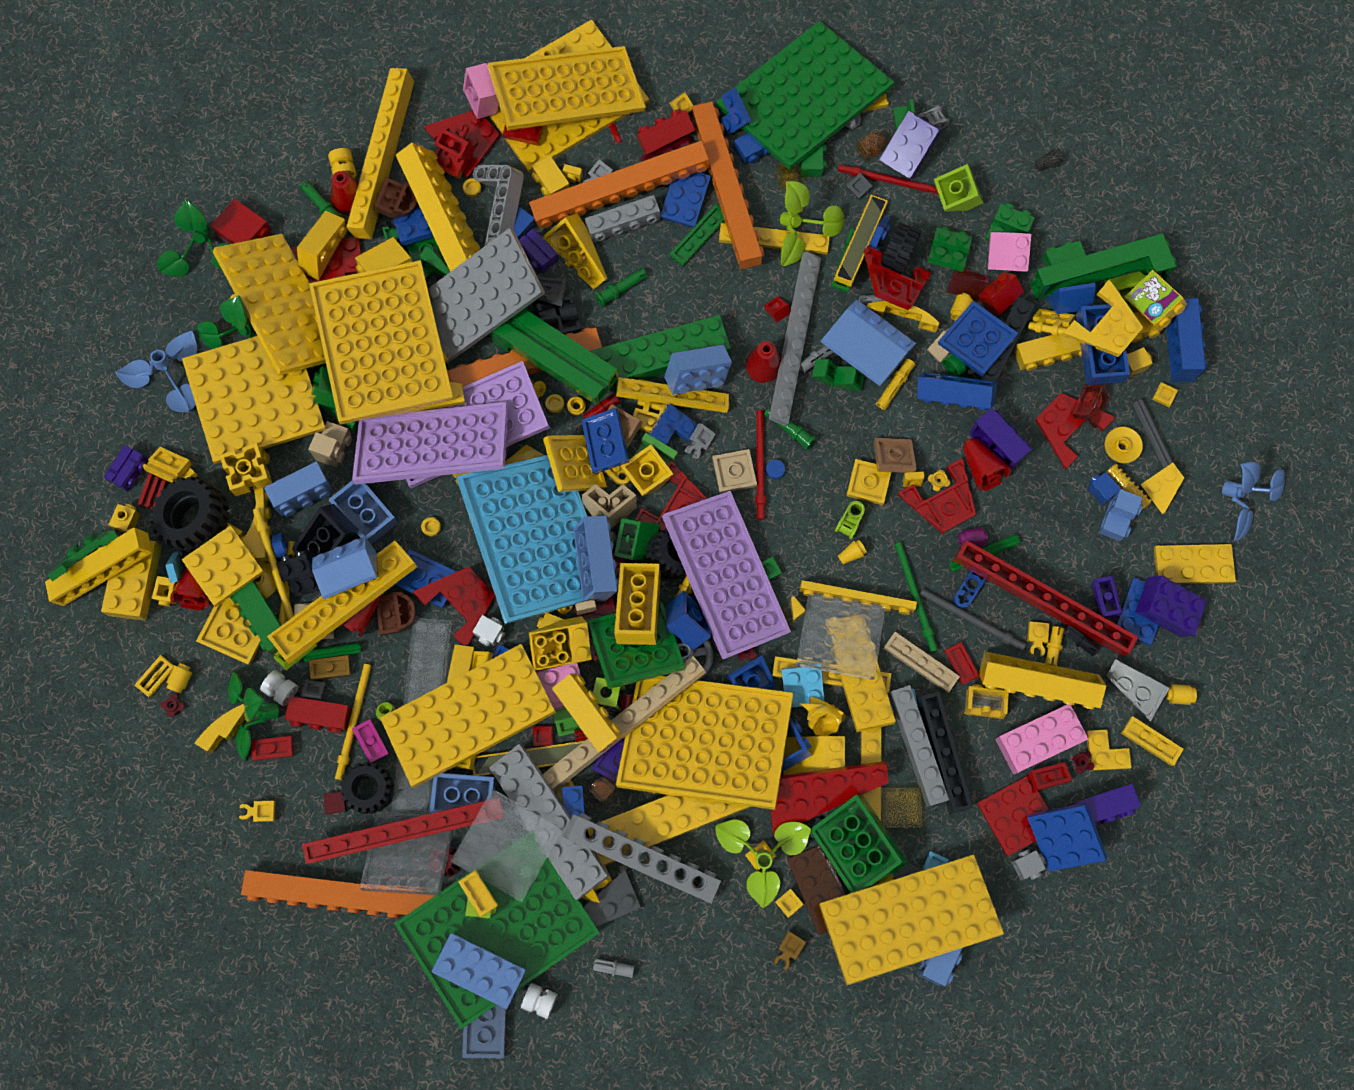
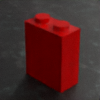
M236 199L210 225L214 232L229 244L268 237L272 231L266 220Z

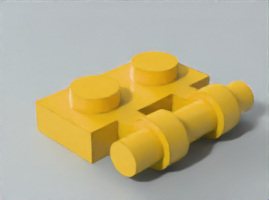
M1039 309L1033 316V322L1029 323L1028 328L1035 330L1037 333L1047 332L1053 336L1062 335L1075 320V315L1068 313L1057 314L1055 311Z
M638 400L637 405L644 406L643 410L635 408L633 414L635 418L643 422L639 430L650 433L668 404ZM650 408L660 411L659 414L649 412Z

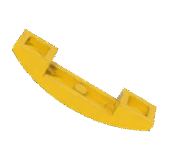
M886 301L867 304V307L881 318L884 312L917 320L920 321L918 328L935 333L939 326V322L933 316L913 305L909 310H906Z

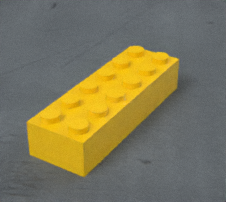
M985 651L979 670L982 684L989 689H996L998 687L1003 688L1009 693H1016L1018 691L1029 697L1042 696L1048 701H1055L1057 699L1062 700L1063 703L1068 705L1082 704L1087 709L1101 708L1106 690V684L1099 674Z

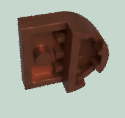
M386 177L373 210L391 218H402L414 209L417 200L408 182L405 181L403 185Z
M393 592V594L381 596L376 606L380 635L401 633L408 630L413 624L416 614L415 605L404 593Z

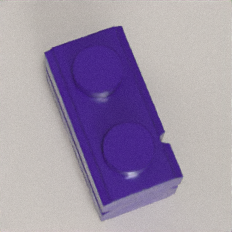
M531 229L525 236L519 239L535 271L539 269L541 273H544L559 260L558 253L535 229Z
M124 445L104 475V478L128 492L130 488L136 485L139 473L145 471L143 465L147 464L148 459L141 453Z
M1113 576L1094 579L1091 587L1098 614L1107 620L1120 617L1122 609L1121 605H1119L1120 601Z

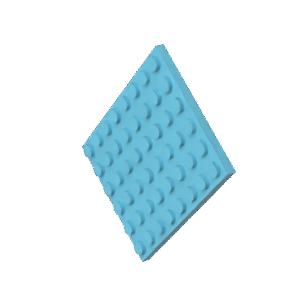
M548 455L507 464L505 469L472 472L456 478L505 624L583 602L573 528L583 517H587L579 491L558 492Z

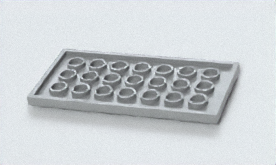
M511 228L507 229L428 288L441 348L448 358L445 365L545 294L514 230Z

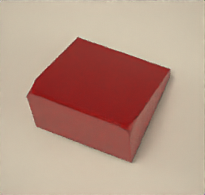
M779 296L764 305V308L776 323L790 315L791 312L789 305Z

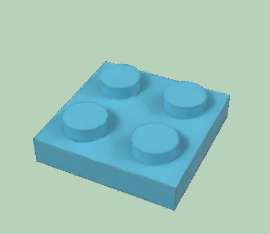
M821 664L782 668L784 692L793 693L792 707H802L799 703H809L810 696L824 701Z

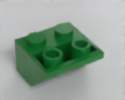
M622 516L614 556L631 560L649 561V559H646L645 555L648 552L645 549L649 546L647 543L651 537L658 533L660 524Z

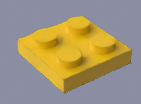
M855 459L846 496L883 505L891 472H878L877 464Z

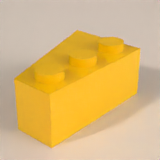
M325 211L297 246L298 265L305 275L317 280L320 279L341 239L347 232L344 218Z

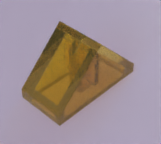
M775 164L778 190H786V181H798V173L795 167L789 170L783 164Z

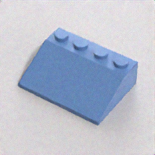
M857 299L847 308L821 340V343L879 386L904 362L916 344Z

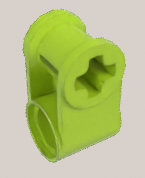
M853 501L848 505L835 532L839 531L849 536V539L852 540L865 511L864 505L861 502ZM858 508L860 514L853 515L850 509Z

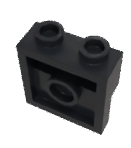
M307 550L295 553L296 557L294 558L292 554L280 557L281 561L276 564L281 580H287L292 598L320 591L312 572V558L317 556L316 552L307 553Z

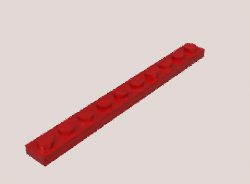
M501 797L306 842L302 844L306 864L488 822L504 818L505 815Z

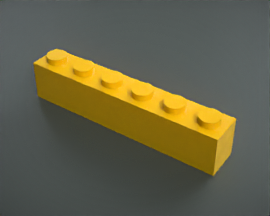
M135 527L129 529L104 547L98 548L95 552L83 557L80 561L70 566L66 573L54 581H51V579L45 581L49 602L65 606L153 553L148 533Z

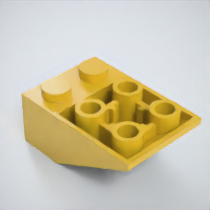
M582 616L564 619L529 632L532 662L535 671L592 660L588 626Z

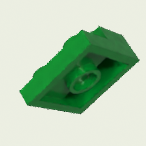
M1000 204L985 240L990 242V232L1028 234L1035 217L1031 216L1032 214L1027 210H1022L1021 212L1016 210L1012 204Z
M947 227L936 228L927 263L963 272L972 236H968L966 232L957 233L950 231Z

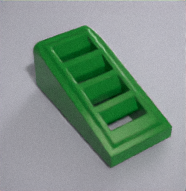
M426 246L419 255L422 265L441 277L450 273L449 268L429 246Z

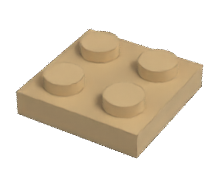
M749 449L712 456L720 494L757 487Z

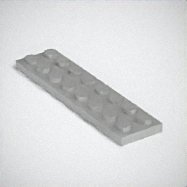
M523 744L515 746L489 767L529 830L534 831L537 842L575 900L581 899L610 876L593 850L563 837L571 817Z

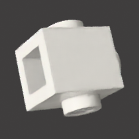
M483 615L472 631L475 636L479 637L478 641L486 646H489V644L495 646L497 642L500 643L505 635L501 621L494 617L489 619Z

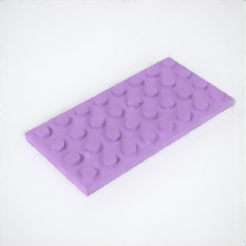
M523 361L464 386L465 404L435 408L444 409L507 402L506 447L550 428ZM439 476L406 479L410 488H414Z
M507 402L417 411L359 420L352 477L353 483L356 485L505 469L508 420Z
M731 491L662 515L722 660L791 632Z

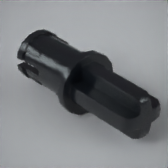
M1068 625L1064 629L1063 634L1076 643V647H1081L1090 656L1096 655L1090 649L1091 647L1097 652L1099 651L1100 646L1096 645L1087 638L1086 634H1082L1072 625Z

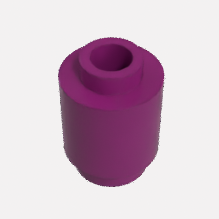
M982 528L963 530V532L958 533L959 545L961 546L967 540L978 547H984L985 543L988 542L987 532L983 531Z

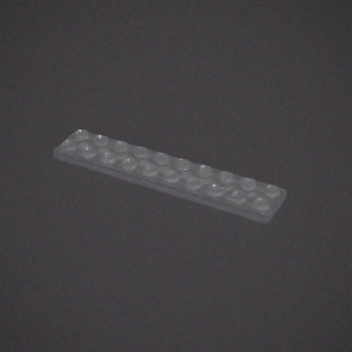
M414 619L403 706L446 683L452 620ZM398 757L391 813L420 816L429 814L433 778L412 788Z

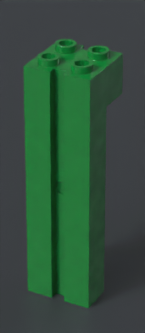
M1162 233L1038 269L1034 275L1035 278L1030 282V286L1035 299L1038 300L1048 297L1059 288L1097 283L1138 270L1145 276L1153 270L1166 281L1170 276L1169 274L1176 268V259L1171 254L1169 242Z
M526 309L521 310L489 333L492 342L507 353L513 350L595 405L600 403L619 378L617 368Z

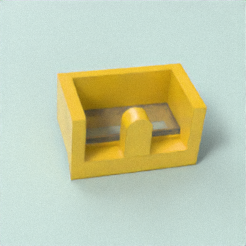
M978 684L969 686L966 690L964 714L1004 719L1008 712L1009 692L998 687L996 689L983 688L982 685Z

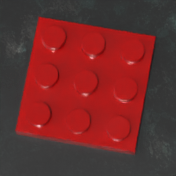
M1029 775L976 803L1006 857L1036 841L1027 818L1028 815L1049 810L1038 791L1035 792Z

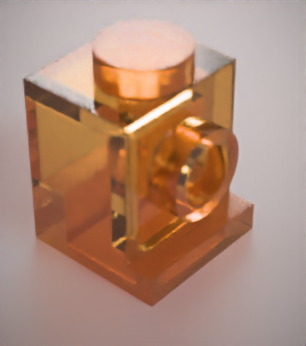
M875 130L859 139L856 149L864 161L867 162L871 155L876 156L881 152L882 146L886 142L884 137Z
M601 777L591 785L589 792L603 805L616 791V788L607 779Z

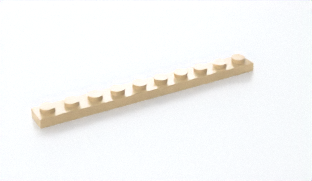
M694 656L684 663L685 670L669 674L611 720L612 723H616L620 728L621 739L706 673ZM587 739L543 773V776L555 792L605 752L598 753L590 740Z

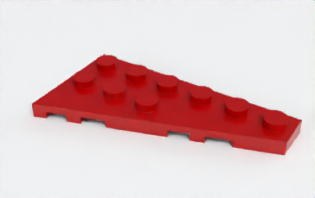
M882 761L781 776L776 810L770 809L773 835L776 829L785 822L803 823L846 803L856 794L863 795L887 784L886 762Z

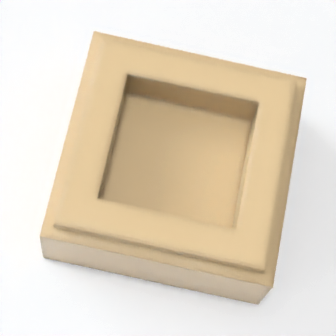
M594 600L575 604L578 615L597 611Z

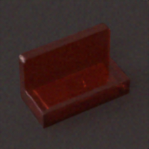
M966 269L963 272L953 270L947 292L954 295L965 293L970 295L973 301L981 303L979 295L989 285L990 277Z
M1085 384L1072 412V416L1076 419H1087L1092 428H1097L1109 401L1103 385Z

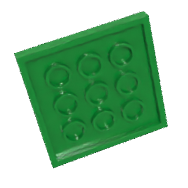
M659 602L656 645L617 644L614 634L616 613L587 620L608 689L685 670L675 636L666 627V611L663 602Z

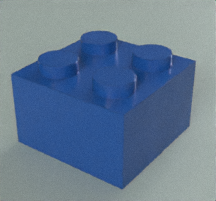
M681 592L666 604V627L670 633L678 636L682 643L687 644L694 650L711 637V631L700 605L686 592Z

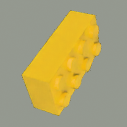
M150 541L153 553L108 579L101 609L102 613L111 617L147 620L162 550L160 544L156 541Z
M620 563L614 633L617 644L656 645L661 582L659 564Z

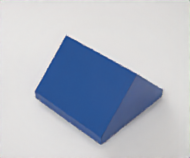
M1095 283L1059 288L1047 297L1048 302L1057 314L1079 311L1081 306H1093Z
M762 655L731 673L727 678L730 685L767 690L776 686Z

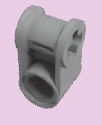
M941 106L934 107L918 115L939 129H943L949 124V120L942 113L943 109Z

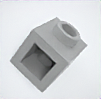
M1027 849L1018 854L1020 858L1012 861L1020 880L1028 877L1033 880L1041 876V871L1046 869L1044 866L1046 864L1045 859L1037 850L1030 852Z

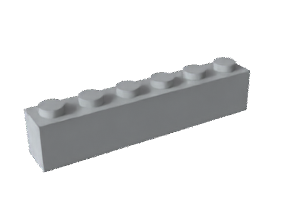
M911 686L891 691L888 695L926 807L948 801L949 798Z

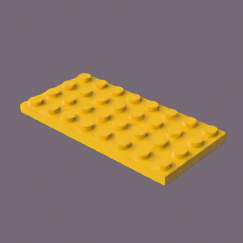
M625 46L491 62L487 65L507 130L643 112L646 108Z
M283 234L215 247L213 254L235 295L241 297L245 313L278 375L326 363L309 281L299 267L298 261Z
M520 644L386 714L380 719L411 787L415 788L555 714L556 711L523 645Z
M974 855L819 904L846 985H851L1004 934Z

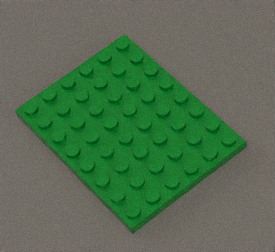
M818 21L734 88H737L751 119V122L742 127V129L746 133H750L762 147L791 170L892 89L894 81L821 21ZM721 97L716 101V107L727 115L729 112Z
M533 830L394 923L461 1029L497 1004L432 973L451 933L525 968L526 971L516 991L600 933L579 900H575L540 847ZM475 870L498 904L496 914H492L491 918L465 916L468 897L458 881Z

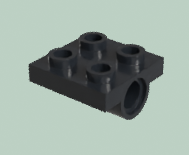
M572 295L564 297L562 307L548 302L536 304L540 319L564 335L581 332L578 313Z

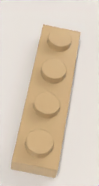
M894 632L883 648L946 693L950 692L960 677L897 632Z

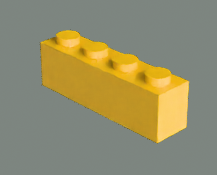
M569 674L556 684L552 690L598 753L605 752L622 738L620 735L621 730L616 723H612L609 720V714L606 709L598 705L595 694L591 690L588 691L584 686L586 684L584 679L579 674Z

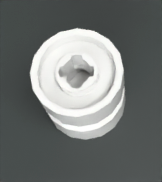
M273 670L263 681L260 690L269 697L274 696L273 700L285 706L289 702V697H294L297 693L299 686L290 679L285 680L283 674Z
M531 983L521 1008L529 1012L535 1010L538 1016L548 1019L558 994L548 989L542 991L541 986Z

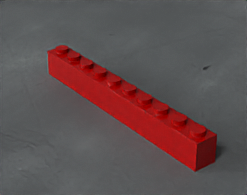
M967 540L961 544L953 558L954 562L1062 623L1072 625L1082 634H1086L1087 637L1121 656L1130 654L1138 639V636Z

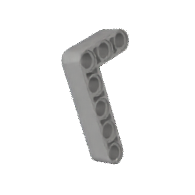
M478 165L473 172V177L476 181L487 186H496L485 246L507 229H514L524 175L521 171L508 165Z

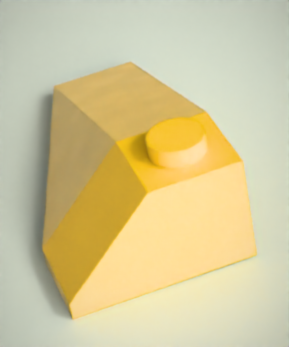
M578 213L565 217L542 237L558 255L566 260L565 264L568 267L572 265L578 271V276L593 289L607 280L589 231Z

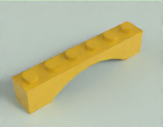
M263 449V454L266 460V464L264 465L267 468V464L270 463L269 454L266 453V451ZM253 486L256 499L255 509L261 508L264 521L268 524V519H271V509L268 507L270 499L264 487L258 489L256 486ZM254 516L252 525L242 541L257 562H269L261 535L257 532L255 526L257 522ZM268 526V527H269V530H267V531H268L269 537H272V529H271V526Z

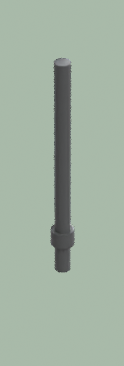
M924 588L919 594L998 637L1006 645L1010 644L1021 651L1024 650L1026 644L1014 638L1009 632L1006 631L1005 633Z

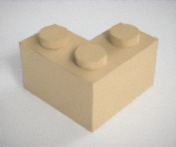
M327 421L325 425L326 430L322 434L315 433L308 450L316 461L337 468L338 464H341L344 460V450L346 446L351 444L352 436L348 428Z
M597 484L582 494L585 510L592 516H607V522L610 523L611 529L621 521L622 516H628L637 508L636 494L624 484L610 495Z

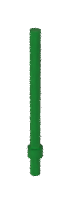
M898 542L894 545L913 601L917 602L916 610L923 628V637L927 640L931 653L936 652L938 648L934 639L933 627H930L903 544Z

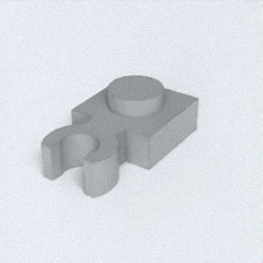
M598 160L588 172L591 178L586 179L584 182L614 171L601 160Z
M699 423L689 438L693 443L686 447L685 453L690 454L694 449L692 458L698 459L701 455V448L706 450L716 434Z

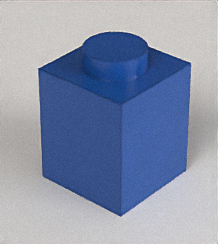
M1107 472L1101 476L1099 474L1094 476L1090 480L1092 484L1088 487L1089 491L1102 505L1121 489Z

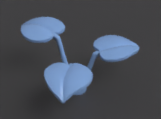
M193 331L183 333L170 341L166 347V353L162 350L153 351L150 355V365L144 360H135L115 371L116 375L128 387L138 389L149 384V375L153 374L155 366L157 370L165 371L176 389L169 392L166 397L168 407L175 412L192 411L196 404L190 384H184L179 388L167 368L170 364L168 359L172 361L177 359L183 362L182 358L197 354L198 346Z
M1246 462L1241 464L1243 473L1242 484L1228 480L1224 483L1222 494L1232 497V501L1237 502L1244 508L1239 514L1233 541L1243 538L1250 531L1253 522V512L1239 498H1243L1245 494L1251 491L1270 492V500H1278L1283 494L1285 487L1284 470L1279 469L1274 473L1270 488H1257L1254 486L1260 477V465L1256 462Z

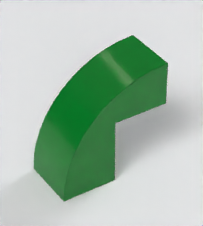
M816 359L812 377L832 387L862 391L865 375L853 366L837 367L829 359Z

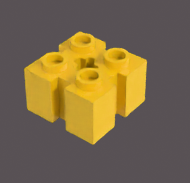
M257 443L242 447L243 452L239 454L233 450L219 455L223 469L228 473L226 479L229 489L235 496L251 492L249 487L252 486L260 489L272 484L269 470L264 465L266 460L263 450Z

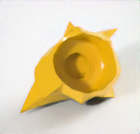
M810 696L809 703H799L808 711V726L814 731L815 735L828 736L836 733L840 724L846 720L845 714L835 707L834 704L830 705Z

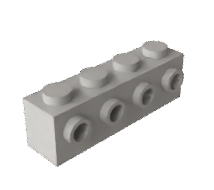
M654 195L587 217L585 218V225L594 243L660 220V209Z

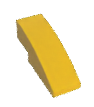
M244 704L233 708L215 720L199 736L195 744L213 754L223 738L231 741L238 726L242 725L245 720Z

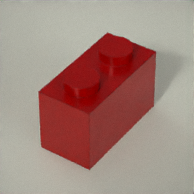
M1003 272L992 284L984 289L979 298L988 312L1000 316L1024 293V290L1016 275Z

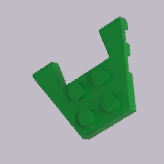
M382 227L385 241L394 237L397 242H400L396 228ZM434 237L407 245L412 262L419 261V255L426 246H429L447 266ZM422 265L425 279L435 274V272Z
M114 530L99 532L96 535L91 533L84 538L83 544L80 546L75 544L69 548L66 556L47 576L51 581H54L66 573L70 566L101 545L104 547L117 538L118 535Z

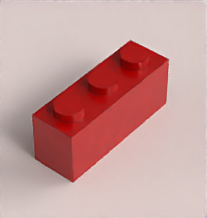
M676 109L670 112V117L666 119L664 116L654 121V125L649 127L647 124L638 129L639 132L635 135L644 154H649L695 131L686 110Z
M290 696L285 720L290 722V726L302 727V724L310 725L309 729L319 731L323 727L329 728L328 732L340 734L341 731H347L351 708L348 705Z

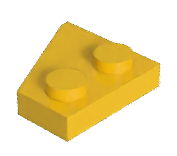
M1171 463L1143 482L1141 486L1163 515L1183 482L1184 477L1174 463Z

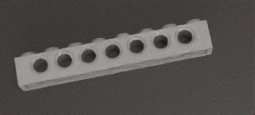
M580 813L579 816L573 814L564 833V838L712 903L721 883L720 880L715 878V873L706 869L702 873L698 871L699 866L687 862V865L680 863L681 858L673 854L667 857L662 854L664 851L655 846L649 849L645 847L646 842L634 838L632 841L627 839L628 834L618 829L614 833L608 830L610 826L600 821L598 824L590 822L592 818ZM592 827L593 835L590 838H586V830ZM611 836V843L608 846H604L603 841L605 837ZM628 844L629 851L626 854H622V847ZM646 852L647 859L644 862H640V855ZM664 860V868L658 870V863ZM679 868H681L682 875L681 877L676 878L675 873ZM699 876L700 882L697 886H694L693 880Z

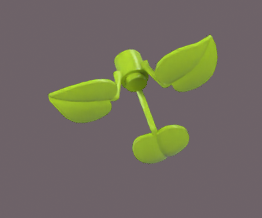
M786 181L785 206L788 212L781 214L780 223L782 226H786L787 230L792 233H788L784 238L781 250V266L798 262L802 257V253H804V241L798 238L799 233L793 229L800 226L801 222L824 224L823 234L829 237L839 234L845 222V216L841 208L834 205L829 206L823 214L824 221L802 219L797 213L802 212V207L808 205L810 194L805 185L796 181Z
M733 819L719 823L715 827L717 839L725 850L730 853H740L744 845H746L753 855L756 856V864L762 869V872L755 871L751 873L747 879L746 886L750 896L762 908L768 906L775 899L780 889V879L777 873L774 871L766 872V869L772 865V856L780 846L783 852L788 855L801 853L807 845L811 832L810 827L803 823L785 822L774 833L779 843L775 845L772 851L760 850L757 852L746 842L750 837V829L745 822Z

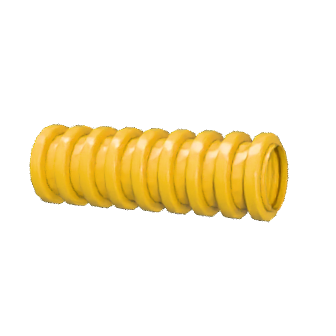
M1114 464L1106 471L1122 490L1142 497L1140 503L1143 505L1142 510L1151 503L1152 500L1148 499L1146 494H1143V490L1140 491L1138 489L1139 486L1134 485V481H1130V477H1126L1127 474L1123 473L1121 468H1118V464Z

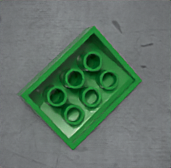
M856 794L811 828L812 835L850 893L879 884L909 863L862 795Z

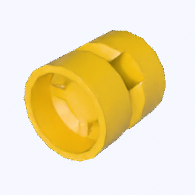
M337 148L328 154L332 175L338 171H345L352 178L356 177L357 174L351 150L348 148Z

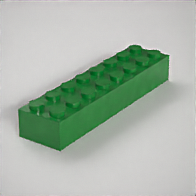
M717 315L591 350L590 352L617 368L619 377L646 380L666 374L672 353L724 345L730 356L731 348L721 317ZM617 381L610 389L617 388Z

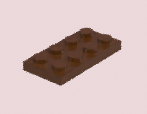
M817 846L790 857L787 861L818 935L828 932L819 904L845 896V893L833 865L822 848Z

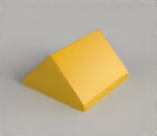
M649 445L629 459V463L620 466L642 497L660 490L673 476L672 471L652 445Z

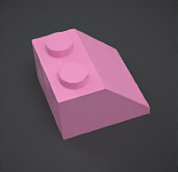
M990 232L988 269L1028 271L1031 234Z

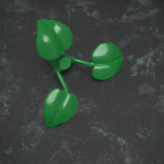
M187 199L184 200L176 211L174 221L177 227L185 232L193 230V238L183 255L180 256L176 250H167L160 255L157 262L158 270L172 277H182L188 273L189 263L184 258L195 242L204 243L208 241L212 254L214 250L211 242L212 237L209 236L210 227L207 225L204 214ZM221 243V244L217 245L216 247H220V246H224V245H229V244H228V243ZM213 255L211 262L214 266L221 269L215 255Z
M240 296L225 300L220 306L221 314L225 321L232 323V326L235 328L219 333L218 326L211 321H203L197 326V332L201 340L211 349L222 347L223 340L221 337L237 330L241 335L248 336L247 339L255 336L252 324L248 318L246 319L245 309Z
M233 671L228 684V699L232 705H236L238 700L244 702V716L246 721L250 723L245 724V726H238L235 742L239 755L244 761H247L246 757L251 746L249 727L258 723H264L265 719H277L279 707L277 703H264L265 699L259 696L253 688H247L244 698H242L241 679ZM255 716L259 718L258 720L252 721Z

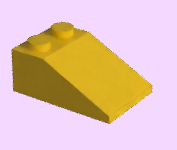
M845 736L806 737L811 745L809 751L812 756L783 771V775L845 767ZM787 737L784 758L802 749L796 737Z

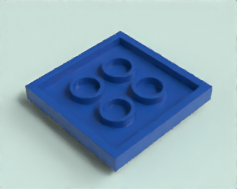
M973 301L941 337L938 345L983 377L1017 338L1018 332Z
M1086 802L1028 815V821L1042 856L1045 859L1048 871L1107 860V854Z

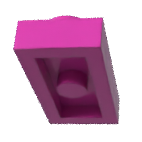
M370 719L352 728L369 763H374L389 754Z

